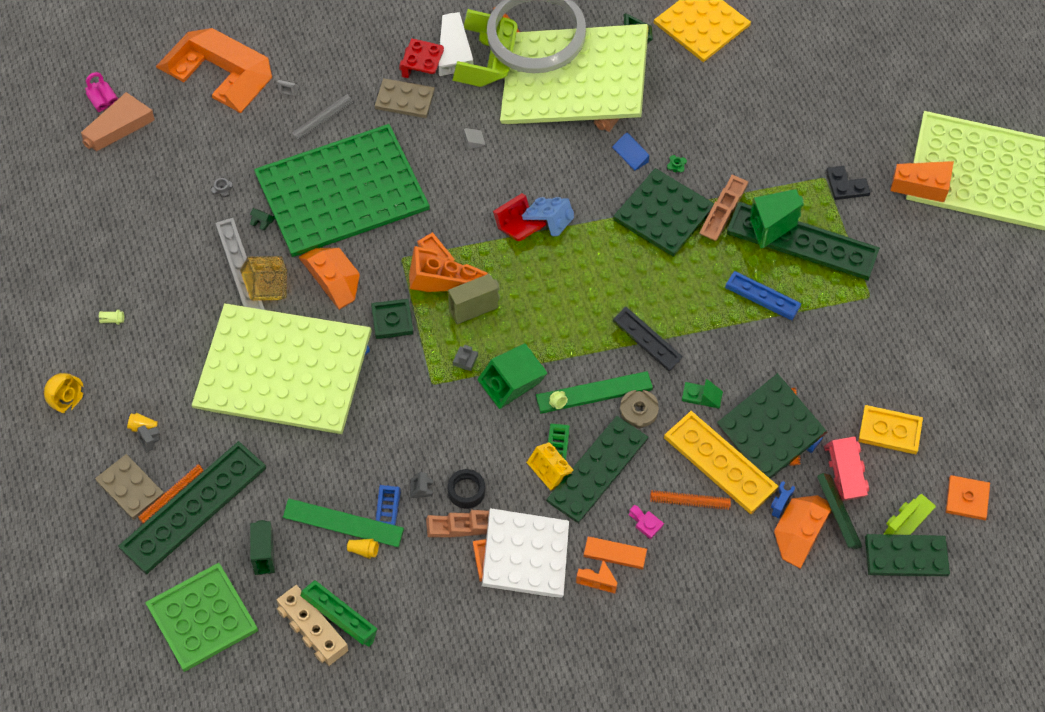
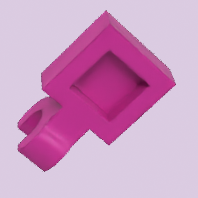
M636 505L629 510L630 513L628 515L638 522L635 528L650 539L664 525L651 512L648 511L644 515Z

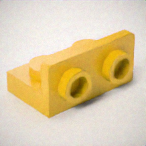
M551 443L537 446L526 462L550 491L559 485L565 475L571 474L573 471L572 467Z

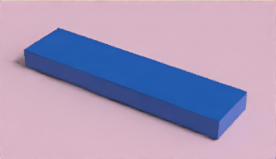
M736 271L733 272L725 286L726 289L789 320L794 319L801 307V303Z

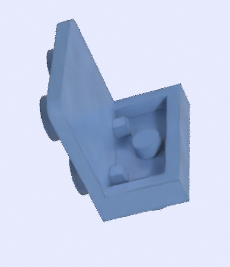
M540 197L527 208L522 218L523 220H547L551 236H558L574 219V211L571 208L569 198L561 199L560 197H555L553 199H545Z

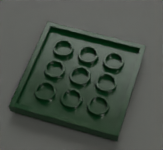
M654 168L615 213L613 220L674 257L708 217L714 203Z
M778 373L717 422L742 454L770 479L828 433Z

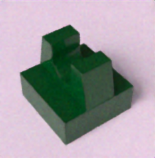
M252 208L250 213L252 215L250 225L256 226L260 221L261 226L259 229L265 230L275 219L274 216L256 208Z

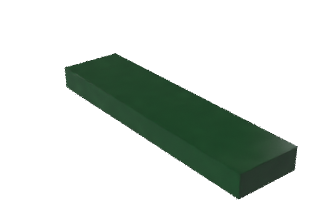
M826 473L818 475L819 483L847 546L852 549L863 547L831 475Z

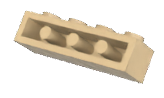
M295 585L276 599L278 604L277 611L283 618L287 616L291 621L289 625L295 633L300 632L303 635L302 640L308 648L311 646L316 651L314 654L321 663L325 661L330 666L348 652V645L319 610L300 596L301 589Z

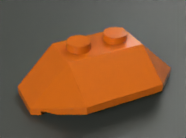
M315 248L299 256L301 262L339 310L355 301L360 273L340 248Z
M818 495L791 499L774 530L781 557L784 561L801 569L832 512L826 499Z

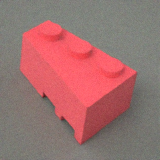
M856 437L832 440L826 444L824 449L830 453L832 461H829V466L833 467L835 475L833 479L842 501L867 496L869 485L867 480L864 479L863 472H865V466L863 461H860L859 453L861 448L859 442L856 441Z

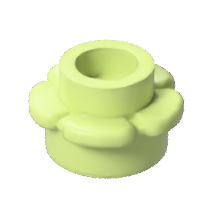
M556 391L552 393L549 404L556 409L563 408L568 400L565 392Z

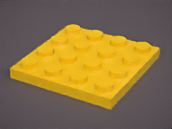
M679 0L655 18L654 24L702 62H705L751 25V21L723 0Z

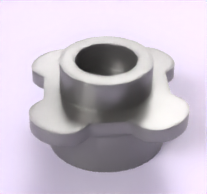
M218 178L215 180L214 187L211 190L212 193H218L225 197L229 194L228 191L233 185L232 182L225 178Z

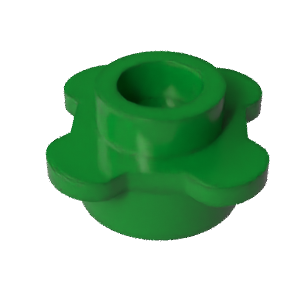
M675 155L670 156V163L667 164V168L673 172H684V164L687 163L686 158L676 157Z

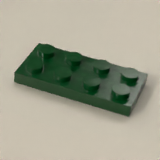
M866 534L865 536L868 575H950L946 536Z

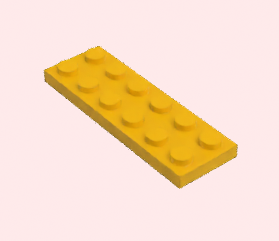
M692 411L664 434L666 441L750 514L757 510L778 490L777 484Z

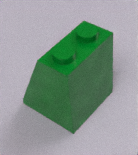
M797 189L754 197L749 219L760 249L765 248L797 226L799 217H801V208L804 206L803 198L799 196Z
M524 343L491 359L477 380L496 406L501 409L541 383L547 375V371Z

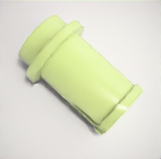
M116 310V312L100 311L99 318L101 319H99V322L120 325V323H124V312H120V310Z

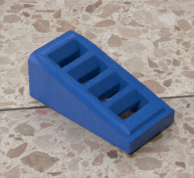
M380 485L376 521H380L381 516L392 517L391 522H380L396 526L401 493L400 487ZM384 494H394V498L384 497ZM383 501H390L394 503L393 505H385L383 504ZM382 508L393 509V512H382Z

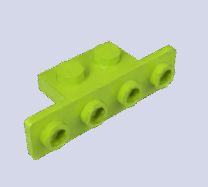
M920 494L909 504L905 502L898 510L900 514L897 517L893 515L886 523L888 528L884 534L911 535L936 506L923 494Z

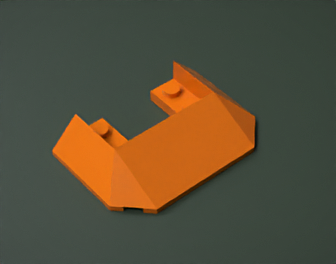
M213 28L187 32L156 66V68L182 82H185L205 59L230 72L231 74L214 91L212 98L239 113H242L272 79L268 57Z

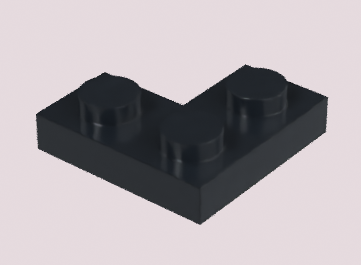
M845 166L828 167L826 169L834 200L870 196L871 192L866 178L848 180Z

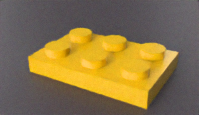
M865 405L858 442L916 455L919 447L923 417Z

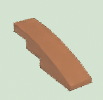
M731 175L717 202L715 201L699 233L700 235L714 241L718 240L748 186V181Z
M471 510L470 513H449L448 516L428 515L426 518L428 537H460L487 534L489 511Z

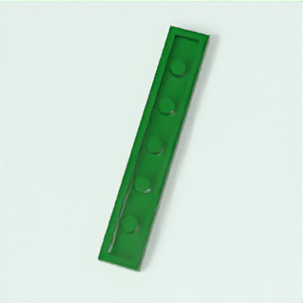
M648 371L536 394V400L540 414L623 397L632 390H636V392H642L643 390L651 391L653 386ZM556 391L565 392V396L568 399L566 405L561 409L553 408L549 404L551 394Z
M289 498L283 515L284 519L362 539H374L378 543L397 548L400 546L404 532L403 527Z

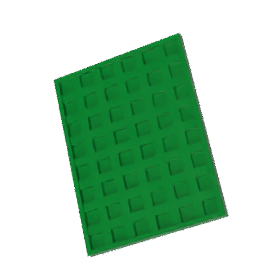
M390 124L254 169L291 257L430 210V205Z

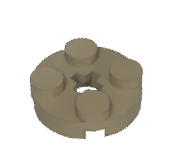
M632 390L624 395L620 406L623 420L636 428L649 426L656 420L659 411L658 400L652 393L645 390L642 392ZM635 406H643V411H636Z

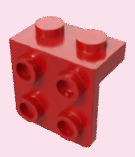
M411 38L409 46L405 49L404 58L399 65L402 77L409 78L412 70L435 74L444 52V46Z
M523 193L493 211L498 229L516 241L526 239L547 223L546 220H523L522 215L529 208L527 197Z

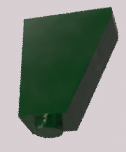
M259 520L255 523H250V559L255 575L275 573L271 521Z

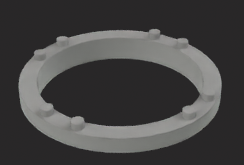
M502 0L492 11L488 20V43L499 61L518 72L546 73L554 71L570 63L581 51L586 37L585 18L580 8L572 0ZM528 1H547L557 4L568 11L573 17L577 29L572 41L560 52L543 58H527L514 54L503 46L496 33L498 23L503 15L516 5Z

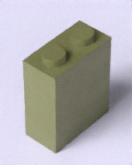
M491 274L484 275L448 290L449 311L456 324L498 308V300H500L498 290H500L497 280H493Z

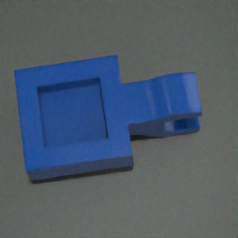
M784 481L779 486L780 497H775L771 504V508H773L772 516L777 518L780 517L788 499L795 490V486H792L789 491L785 490Z

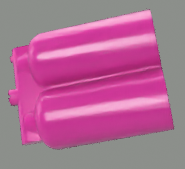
M94 72L86 78V95L98 112L107 109L108 106L110 107L118 100L109 84L103 80L101 73ZM93 77H99V82L97 83L93 82L91 84L90 80Z

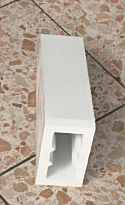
M460 12L442 15L440 45L444 46V52L438 65L439 76L454 74L457 61L473 64V57Z

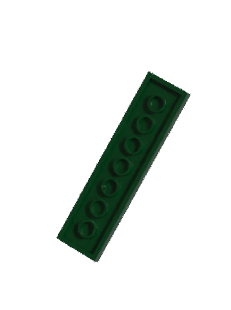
M738 202L727 229V234L758 244L749 219L752 206ZM798 221L797 226L766 246L767 248L868 281L880 247Z
M238 441L118 545L119 549L147 575L266 469V465Z

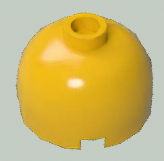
M56 374L47 381L44 388V398L51 408L65 413L64 411L71 405L73 409L82 399L81 386L84 387L81 379L71 374ZM60 399L65 402H70L72 399L73 401L69 405L62 404Z

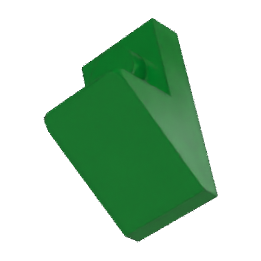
M708 379L705 380V385L685 382L682 401L720 409L723 391Z

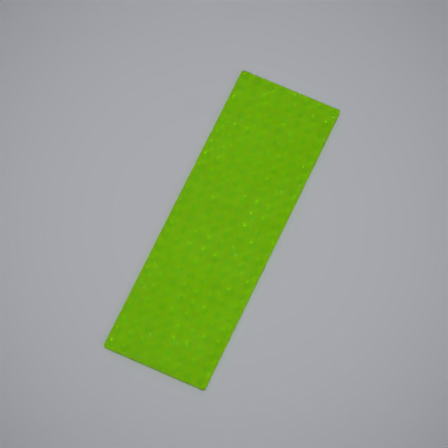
M825 178L744 192L739 201L752 206L754 197L797 189L799 196H802L804 206L801 208V217H799L798 221L848 237ZM712 198L708 200L715 203V201L717 202L718 198ZM733 214L717 241L699 234L706 221L705 219L674 257L620 225L613 218L566 226L558 236H551L549 229L534 232L521 241L507 237L447 249L455 259L454 262L461 265L468 264L487 272V274H491L493 280L496 279L500 290H498L500 300H498L497 309L456 324L449 311L448 291L425 292L410 289L409 273L412 256L402 258V265L425 360L433 385L480 376L491 359L524 343L533 352L540 364L637 345L633 339L612 322L625 306L662 339L781 316L726 289V283L734 271L801 303L798 312L868 299L870 293L865 280L767 247L760 249L758 244L728 235L727 229ZM464 345L472 347L473 351L478 352V357L471 371L453 366L454 358L460 346L464 347Z

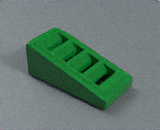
M550 424L548 443H551L555 448L563 449L557 451L566 460L570 426ZM553 440H562L564 441V443L554 442Z

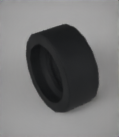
M462 469L450 477L447 486L448 495L454 505L459 508L469 509L476 507L482 502L486 489L484 478L480 473L472 469ZM461 480H472L478 485V493L469 498L460 497L455 493V485Z

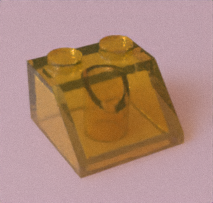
M282 256L247 257L240 272L251 301L285 299L287 293V269Z

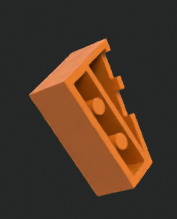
M954 161L897 164L890 191L945 202L950 187Z

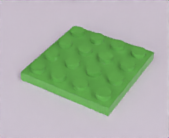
M220 563L145 602L183 672L258 632L256 624Z

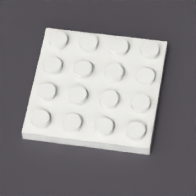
M490 508L482 586L562 598L564 595L569 521Z

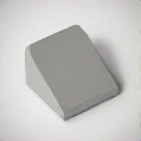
M282 80L277 81L280 93L296 95L299 89L297 84Z
M464 129V137L468 149L486 146L481 130Z

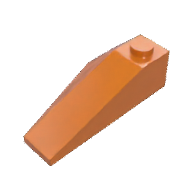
M415 246L409 273L410 289L425 292L448 291L487 275V272L468 264L461 265L454 262L455 259L450 256L448 259L440 256L436 250Z

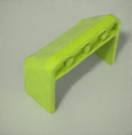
M468 9L464 29L480 33L479 41L483 45L489 46L487 24L491 14ZM502 17L498 23L496 33L503 46L513 53L518 26L514 20ZM490 50L487 68L457 61L452 81L483 87L505 78L509 73L510 67L499 61L492 50Z

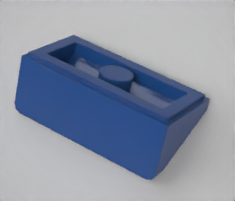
M625 133L612 146L634 171L649 162V154L629 133Z

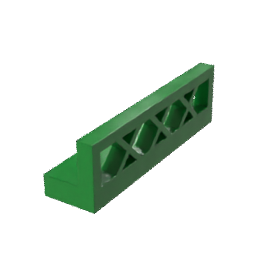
M316 580L301 591L300 596L359 643L365 644L368 647L373 644L377 628Z

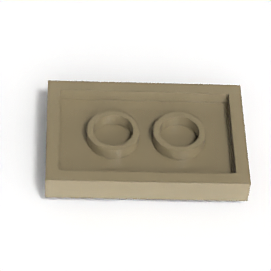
M383 78L375 109L427 118L435 87Z
M127 454L95 478L96 482L132 520L146 511L148 507L152 506L164 494Z

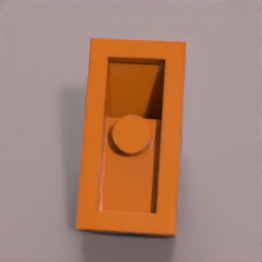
M604 560L602 561L599 574L591 569L578 570L576 583L616 593L617 581Z

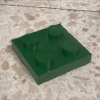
M409 298L371 303L376 339L414 334Z

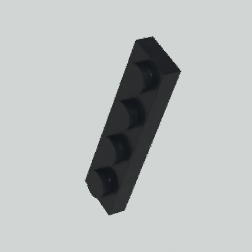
M626 306L613 319V323L669 372L682 359L683 356Z

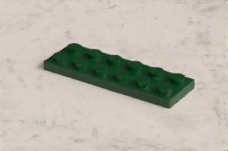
M616 416L572 468V473L566 475L550 494L546 502L579 524L645 444L649 436L619 416Z

